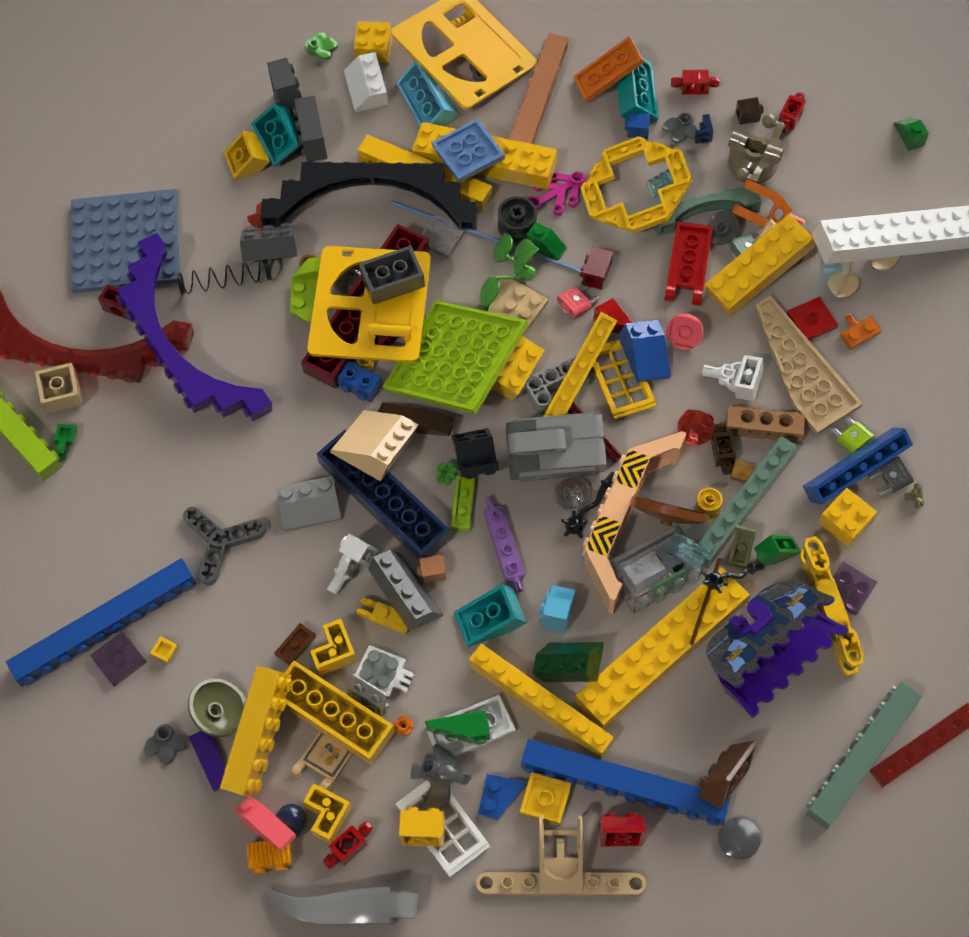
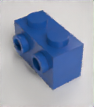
M348 361L337 378L341 390L346 393L351 392L363 401L372 402L382 387L381 376L351 361Z

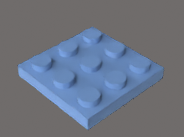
M478 119L432 142V147L459 183L505 159L503 151Z

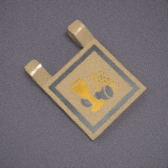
M319 731L300 760L293 766L292 775L300 778L307 766L326 777L321 782L320 787L329 791L353 753Z

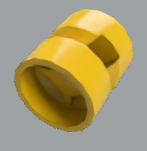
M705 488L697 496L695 511L708 514V522L714 521L720 514L723 500L721 493L714 488Z

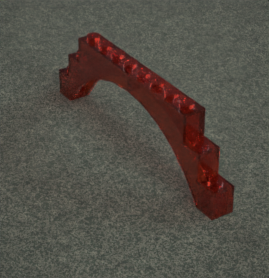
M0 291V357L5 360L14 359L22 363L30 362L42 367H56L72 363L77 373L84 372L92 376L100 375L112 380L121 379L128 383L141 382L146 364L152 367H163L162 364L159 365L156 362L153 350L147 348L145 338L120 347L99 350L73 349L50 343L34 335L18 322L9 310L5 298ZM173 320L162 328L168 341L177 351L189 350L194 335L191 323Z

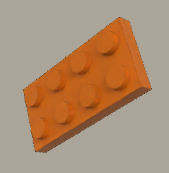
M629 36L578 72L573 78L584 100L588 103L645 62L634 41Z

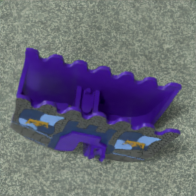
M796 580L773 584L763 589L748 602L747 611L755 621L753 624H749L742 615L739 617L734 615L728 621L729 624L719 630L707 644L706 655L708 661L717 674L724 691L752 718L758 715L760 711L757 706L758 703H770L773 701V689L787 688L789 686L787 679L789 675L799 676L804 672L803 662L811 663L818 659L817 649H829L832 647L833 641L831 636H843L848 632V627L833 621L817 610L819 605H831L835 601L833 596Z

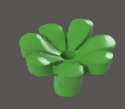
M448 461L447 464L441 463L437 467L438 471H436L437 482L441 484L444 481L445 485H450V479H456L455 473L459 471V468L451 461Z

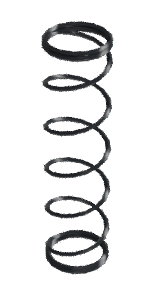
M265 259L264 261H259V272L257 281L254 280L247 263L243 262L242 277L240 284H238V282L236 281L230 266L227 264L225 269V282L223 287L218 282L213 269L210 267L208 274V286L206 290L203 288L196 271L193 270L190 292H187L184 286L182 273L178 272L177 279L181 295H185V292L187 294H190L192 292L194 273L201 288L204 291H207L210 284V271H212L218 285L223 289L226 285L227 280V267L229 268L236 284L238 286H241L243 282L244 263L248 269V272L252 280L255 283H258L260 278V268L262 261L265 267L267 280L271 281L268 259Z

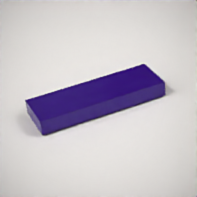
M199 731L189 736V739L215 792L220 789L226 766L212 736Z

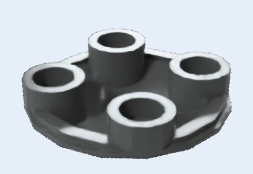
M736 817L729 819L722 825L718 841L727 857L746 859L757 852L760 846V833L751 821Z

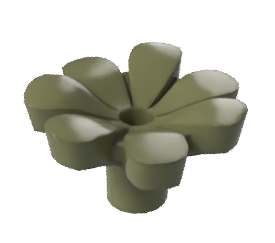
M919 483L914 484V488L911 489L910 493L904 494L905 500H913L916 508L924 506L922 485Z

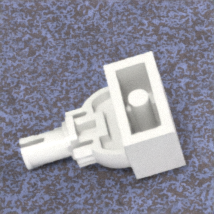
M744 355L742 362L724 363L720 368L704 365L702 376L718 379L719 385H725L730 391L735 393V398L754 401L763 374V358Z
M348 534L347 537L345 536L340 543L341 548L339 551L343 555L338 568H334L335 576L327 590L338 595L344 582L349 579L351 580V574L358 565L363 564L369 567L372 558L378 552V549L351 534Z

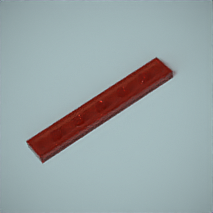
M966 703L870 769L869 772L882 788L969 729V704Z

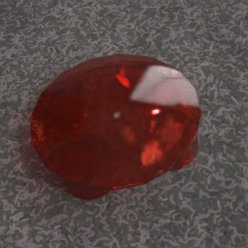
M689 409L680 417L677 430L678 432L686 433L685 442L692 445H701L707 443L712 438L715 428L714 418L712 415L700 410Z

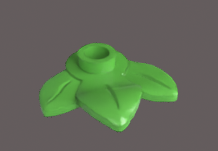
M323 32L314 34L312 39L305 42L307 53L317 55L323 59H331L330 51L338 47V43L332 38H327V34Z

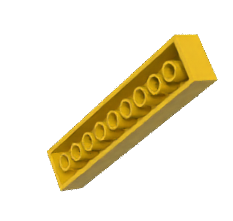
M722 567L718 570L719 574L727 573ZM725 578L724 581L728 582V585H722V593L719 594L715 589L711 590L694 644L690 645L689 643L708 586L701 584L598 675L597 682H590L575 695V703L596 725L606 730L748 603L750 594L735 579Z

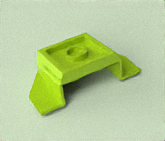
M321 257L307 259L292 276L291 316H298L306 322H311Z

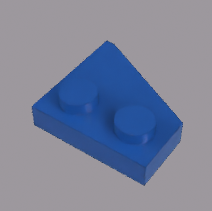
M487 774L478 816L499 820L505 813V810L515 801L518 794L524 790L526 782Z

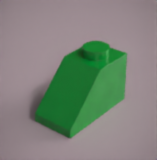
M909 117L894 122V126L908 151L925 146L929 132L922 120Z
M535 222L527 233V239L539 248L537 252L559 261L567 249V246L552 229L538 222Z
M770 535L754 547L757 558L763 565H774L801 553L792 536Z

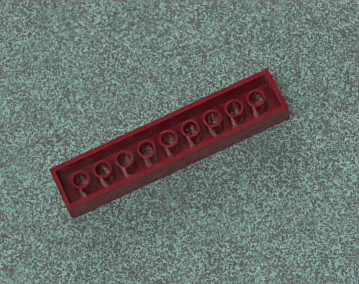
M397 223L380 249L399 250L411 246L413 251L428 253L430 250L429 238ZM361 276L347 296L362 297L364 295L365 285ZM337 309L329 321L336 335L349 344H355L358 340L361 311ZM307 352L301 361L303 373L336 388L338 376L348 361L354 362L355 359L311 356Z

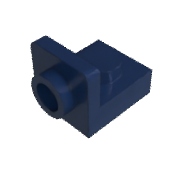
M709 114L702 115V122H699V130L695 131L694 141L696 144L712 141L713 127Z

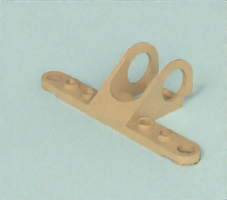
M539 815V872H483L476 878V888L482 895L638 896L645 891L647 884L644 876L639 873H583L582 816L577 817V830H544V815ZM544 836H577V858H564V839H557V858L544 857ZM482 879H490L493 883L491 888L483 889L480 886ZM633 879H639L642 887L639 890H633L629 882Z

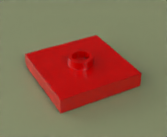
M820 296L787 310L788 317L808 340L838 327V324Z

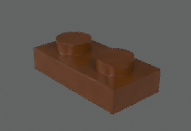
M299 623L274 654L290 666L293 660L296 661L316 638V635Z

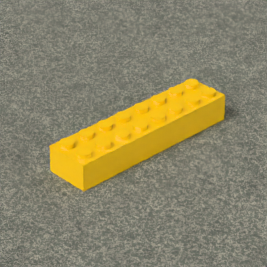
M422 122L412 148V153L433 162L444 164L447 167L432 147V142L456 129ZM491 136L505 154V159L475 175L546 190L549 189L558 162L557 149Z

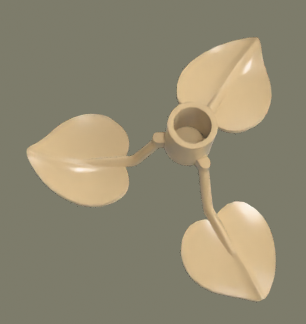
M901 256L868 259L867 261H871L874 269L887 271L896 265ZM851 261L847 263L846 274L837 272L828 279V288L837 298L850 297L859 287L858 277L849 275Z

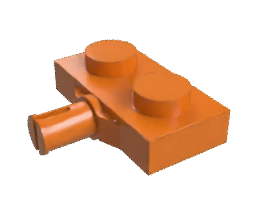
M850 313L845 316L850 327L841 332L839 336L851 350L881 333L882 329L872 316L857 322Z

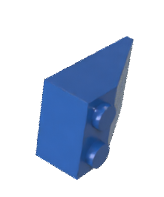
M650 320L625 323L618 338L636 381L644 382L670 378L665 335L659 321Z

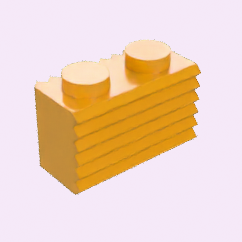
M267 841L246 844L248 869L251 873L254 872V875H264L267 873V870L275 869V872H284L288 870V867H293L291 843L282 851Z

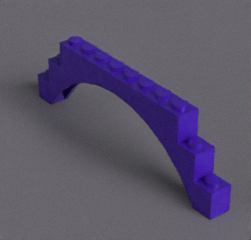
M158 233L139 241L137 253L141 259L128 265L127 277L131 283L117 289L118 297L116 299L120 307L126 309L129 321H134L136 324L135 329L139 336L143 335L147 348L155 353L154 358L159 365L162 364L165 368L164 373L166 377L174 382L175 391L178 394L181 393L184 397L183 402L188 409L191 408L193 413H196L212 404L217 413L220 412L223 418L242 408L245 416L250 417L252 421L271 412L272 402L263 389L236 386L207 375L185 360L168 341L158 321L154 296L158 274L167 257V248Z

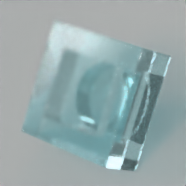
M821 260L820 268L825 274L834 275L836 272H842L841 263L825 264Z

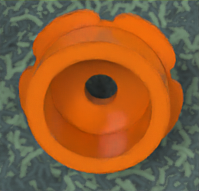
M401 716L393 724L395 732L402 736L409 735L414 727L413 721L409 720L407 716Z

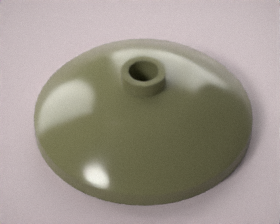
M211 678L200 682L192 690L188 699V711L192 721L201 731L214 737H227L237 732L246 700L242 692L231 682L219 678Z

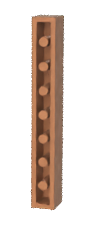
M549 33L547 39L543 40V50L538 54V64L533 67V78L528 81V92H524L522 100L524 103L522 106H519V117L514 120L513 133L509 134L508 139L530 144L535 143L568 50V37Z

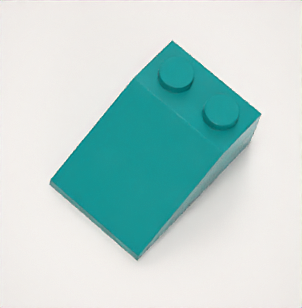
M274 102L251 123L274 167L300 147L295 119L287 105Z
M504 584L454 611L467 647L508 634L527 623L514 589Z

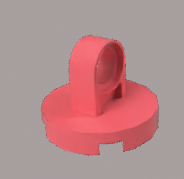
M681 313L675 315L667 325L666 337L672 342L671 345L680 350H690L692 347L699 345L702 340V323L690 314Z

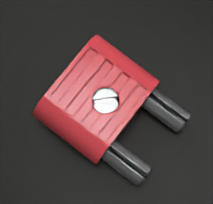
M574 286L557 296V302L563 308V311L572 318L589 310L593 304L599 301L597 295L588 300L582 293L588 289V286Z

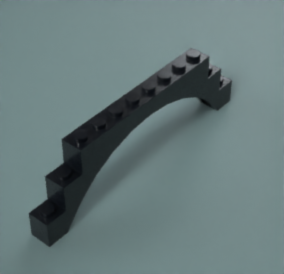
M309 161L302 162L300 181L294 179L282 180L280 199H262L260 218L263 226L273 225V227H279L299 209L316 198L336 190L364 185L390 186L413 192L429 200L445 212L459 230H477L478 207L477 202L469 200L461 202L460 183L452 181L444 183V164Z

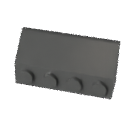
M388 550L372 558L368 568L369 572L409 631L443 616L401 553Z

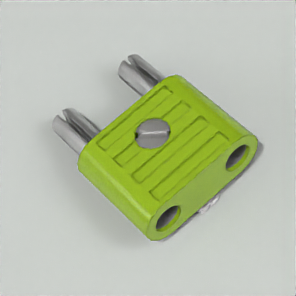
M849 416L843 419L850 426L846 431L841 433L835 427L830 429V433L837 438V442L851 454L875 439L873 433L860 422L853 421Z

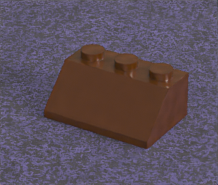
M750 741L730 745L726 752L722 751L718 758V763H713L709 769V775L707 777L703 776L699 783V788H701L699 797L722 809L749 771L757 742Z

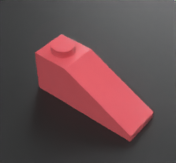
M248 796L234 810L244 827L280 851L297 837L293 831L263 804L251 796Z

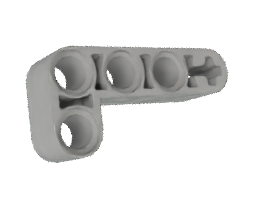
M576 356L527 379L526 395L538 413L545 414L552 401L550 393L558 390L566 376L564 372L570 369ZM540 401H545V402H547V403L541 404V403H539V402H540Z

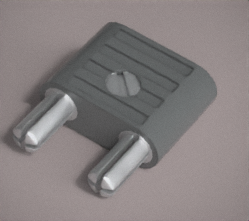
M900 457L886 462L877 468L878 470L867 475L870 481L881 476L887 484L886 487L877 491L880 497L889 492L894 493L914 483L911 474Z

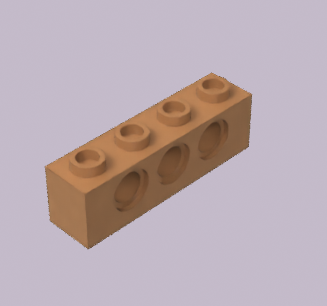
M738 405L728 406L725 428L726 431H732V436L776 441L783 436L790 442L801 443L804 436L805 414L798 412L787 413L779 410L769 411L760 408H743ZM743 419H746V420H748V421H750V422L746 423V422H743L742 420H743ZM765 421L768 423V425L762 424L761 422ZM784 423L787 427H783L780 424Z

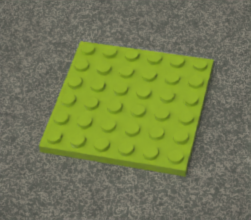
M435 300L424 318L418 361L414 363L397 362L382 387L385 391L477 414L529 324L524 319Z

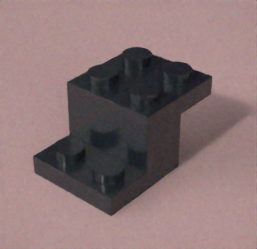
M488 428L451 435L457 465L462 478L472 479L477 477L478 474L483 473L484 475H492L496 473L495 471L500 470L496 459L493 437Z

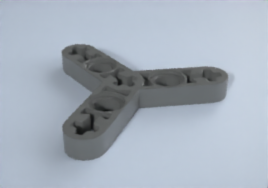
M189 507L183 513L186 524L208 543L199 571L201 582L207 586L216 583L227 548L260 539L266 533L264 523L258 519L220 529L196 507ZM189 515H196L197 520H199V522L197 523L193 518H190ZM208 524L211 526L210 531L202 532L201 527ZM255 526L259 527V532H255ZM247 528H248V531H249V534H250V535H248V536H247V532H246V530H245V529H247ZM242 531L243 536L235 539L233 538V533ZM226 534H229L231 541H228ZM218 537L222 539L220 544L217 542ZM211 554H218L219 559L216 562H210L209 556ZM209 567H211L212 577L210 576L206 579L204 575H208Z

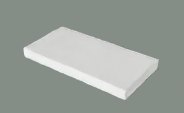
M500 694L446 716L450 717L486 710L490 731V740H487L486 743L476 745L475 743H467L427 731V734L433 746L438 744L450 751L455 757H458L515 733L516 729Z

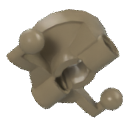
M765 115L762 119V124L765 128L776 127L769 142L761 137H748L733 131L728 142L730 147L728 165L731 173L738 181L745 182L748 179L755 183H763L769 180L776 172L777 165L784 152L779 138L785 124L776 121L773 115Z

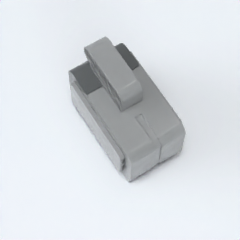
M581 413L514 419V422L506 423L507 452L511 480L527 482L595 476L596 473L604 472L607 462L605 443L603 441L602 415Z

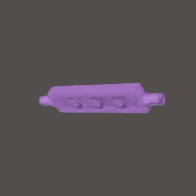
M488 496L485 498L488 508L484 509L483 514L505 582H512L515 593H518V591H523L520 580L524 578L525 573L503 506H495L493 496H490V498Z

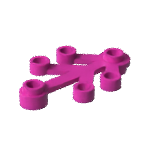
M554 171L553 176L555 178H552L548 189L551 191L539 198L530 196L528 199L536 205L535 207L538 211L542 204L557 196L556 204L553 206V214L561 216L564 212L563 202L568 189L572 188L571 196L568 197V206L575 208L578 205L577 196L579 188L586 182V176L581 171H574L571 175L559 174ZM558 180L565 182L564 184H556ZM533 187V189H534L535 191H537V192H540V191L543 190V189L538 188V187Z

